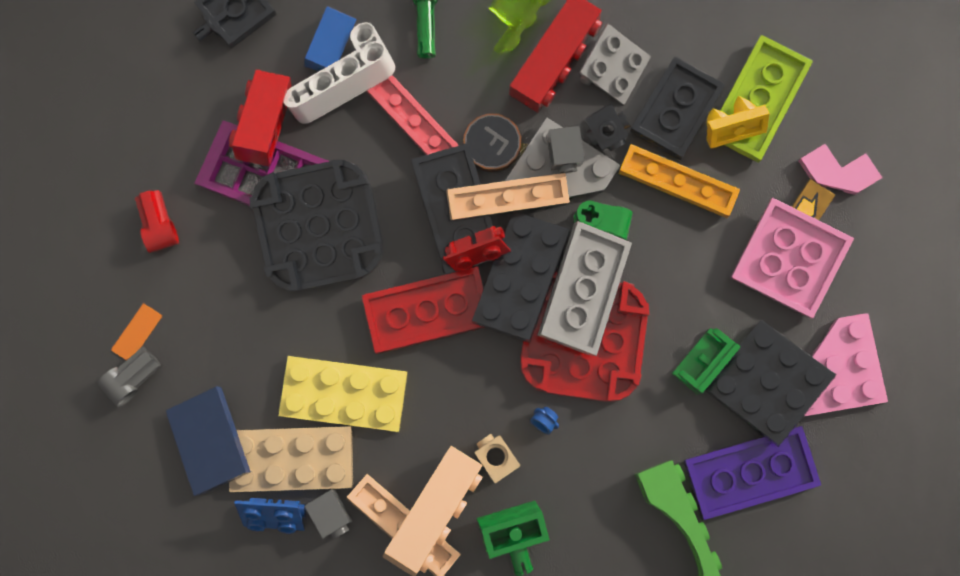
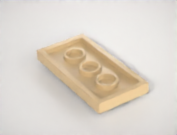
M351 426L236 430L251 472L230 481L229 492L353 488Z

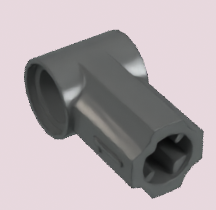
M141 347L120 367H115L105 373L98 380L97 386L118 408L130 401L137 394V388L162 366L152 353L145 347Z

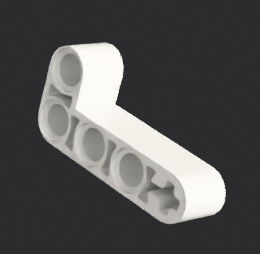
M367 22L360 23L351 31L350 38L356 51L287 90L284 104L298 122L302 124L310 123L392 76L395 71V63L372 24Z

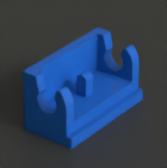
M326 7L305 56L304 67L319 72L340 60L357 19Z

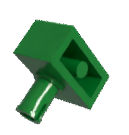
M535 500L476 518L489 559L509 553L515 575H524L521 563H523L527 574L533 571L527 547L550 540L542 510Z

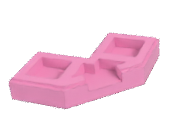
M826 144L798 161L808 177L824 188H834L856 195L882 178L867 154L841 168Z

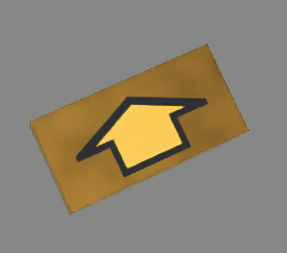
M810 179L791 207L820 220L835 194Z

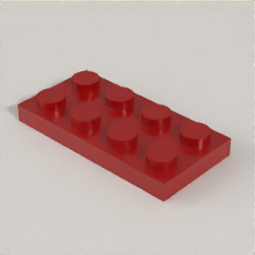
M478 267L362 295L375 354L485 328L472 323L474 313L484 290Z

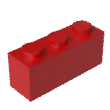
M255 70L253 80H248L245 89V96L247 97L245 105L241 104L238 109L237 121L239 124L237 130H232L229 139V147L233 149L235 160L270 167L288 108L284 104L287 90L292 87L289 76Z

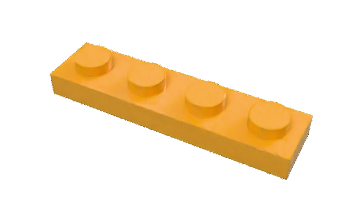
M632 144L619 170L621 175L725 218L730 216L740 189Z

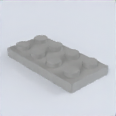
M575 222L537 336L587 355L597 356L632 243L582 222Z

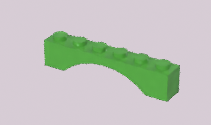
M667 460L635 473L634 475L645 502L666 515L684 535L693 552L698 576H721L718 571L722 569L720 559L716 552H711L706 541L710 539L709 533L703 522L698 523L694 513L698 508L692 494H686L682 482L686 480L680 465H674L673 460Z

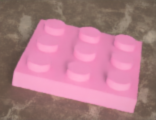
M771 198L730 278L813 319L854 238L775 198Z

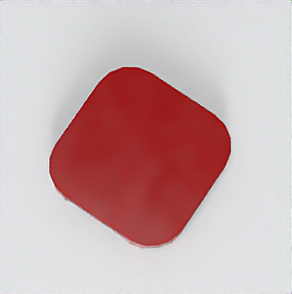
M555 273L530 343L523 341L520 360L521 372L526 382L534 389L544 393L602 402L619 401L629 396L639 385L642 376L641 367L647 319L650 315L649 303L646 302L643 294L634 287V284L625 281L619 283L597 356H590L537 336L558 274Z

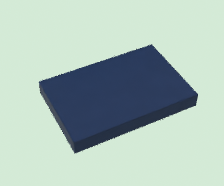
M216 386L166 410L194 496H200L251 472L221 387Z

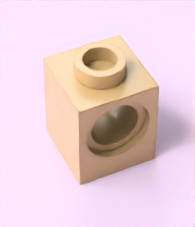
M492 434L476 444L479 449L474 453L494 483H497L520 467V464L500 435L494 439ZM492 448H499L504 453V461L499 466H493L487 461V453Z

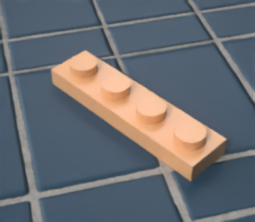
M565 173L446 190L451 220L567 204L570 202Z
M368 474L346 498L392 539L410 512L408 508ZM446 541L443 542L442 546L435 543L430 552L434 559L429 565L428 570L435 576H444L461 554Z

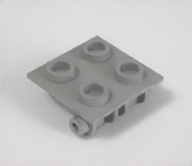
M606 24L579 72L581 75L580 81L585 85H590L591 82L619 103L625 105L651 56L611 25Z

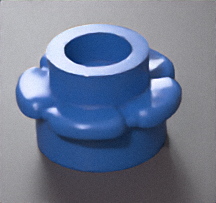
M548 407L535 409L531 423L539 431L549 435L553 429L559 428V424L556 422L558 415Z

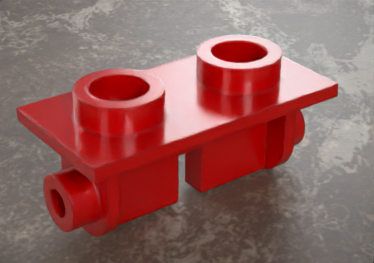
M492 226L475 233L477 241L475 244H473L470 236L450 242L449 246L445 247L447 256L443 257L444 261L457 272L468 270L473 265L487 260L498 259L501 255L511 252L510 248L502 240L505 238L503 229Z

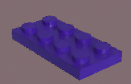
M802 426L795 427L780 447H777L766 437H761L684 460L702 520L822 486Z

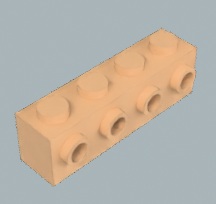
M450 446L384 552L383 558L411 576H416L419 570L425 573L434 559L430 552L435 543L442 546L451 529L446 527L452 516L458 519L467 502L462 499L466 492L470 490L474 493L483 476L478 474L483 465Z

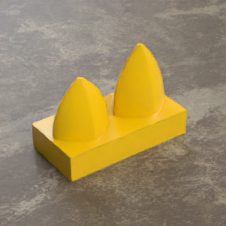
M738 96L734 103V114L727 115L717 109L710 111L707 117L706 140L710 148H715L767 133L770 113L765 105L757 107L749 100Z

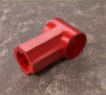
M149 190L135 197L143 228L140 230L141 237L147 251L152 253L179 244V237L172 220L169 219L162 192L159 190Z

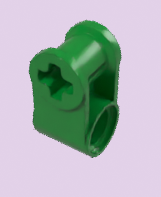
M585 201L579 205L575 212L573 224L579 221L627 241L633 212L620 206ZM585 212L590 213L591 222L585 221Z

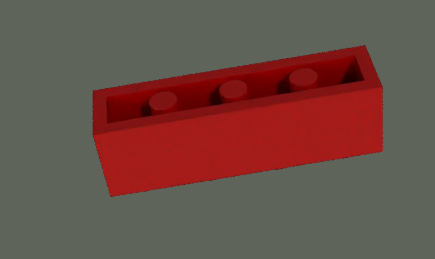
M567 0L510 84L509 95L539 113L543 105L548 107L556 95V92L553 90L559 82L563 84L570 75L572 69L569 66L573 60L579 61L587 48L585 42L589 36L594 38L603 24L600 21L602 10L587 0Z

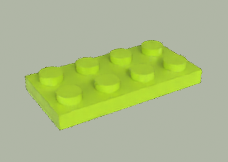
M761 35L720 111L727 115L734 114V103L738 96L749 100L757 107L765 105L770 113L767 133L725 144V146L759 163L813 60Z

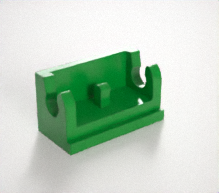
M709 328L673 371L672 375L696 395L702 394L741 346L719 329L715 328L713 330Z

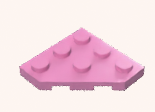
M869 314L836 319L823 341L817 346L811 356L837 375L805 416L888 402Z

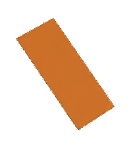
M143 303L111 351L127 361L142 347L162 318V315Z

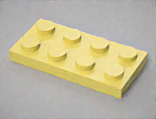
M288 356L278 416L399 432L408 372Z

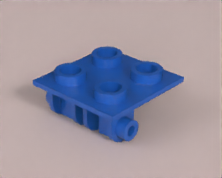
M250 498V501L234 502L243 526L249 530L264 531L265 528H270L288 534L295 533L296 530H305L302 517H305L306 508L304 507L305 504H301L300 501L285 500L284 504H282V500L273 503V499H269L267 503V499Z

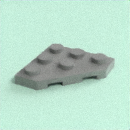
M547 117L505 181L560 174L559 169L551 170L546 135L550 129L563 127ZM582 140L585 161L581 167H577L578 171L566 173L569 198L603 192L620 165Z

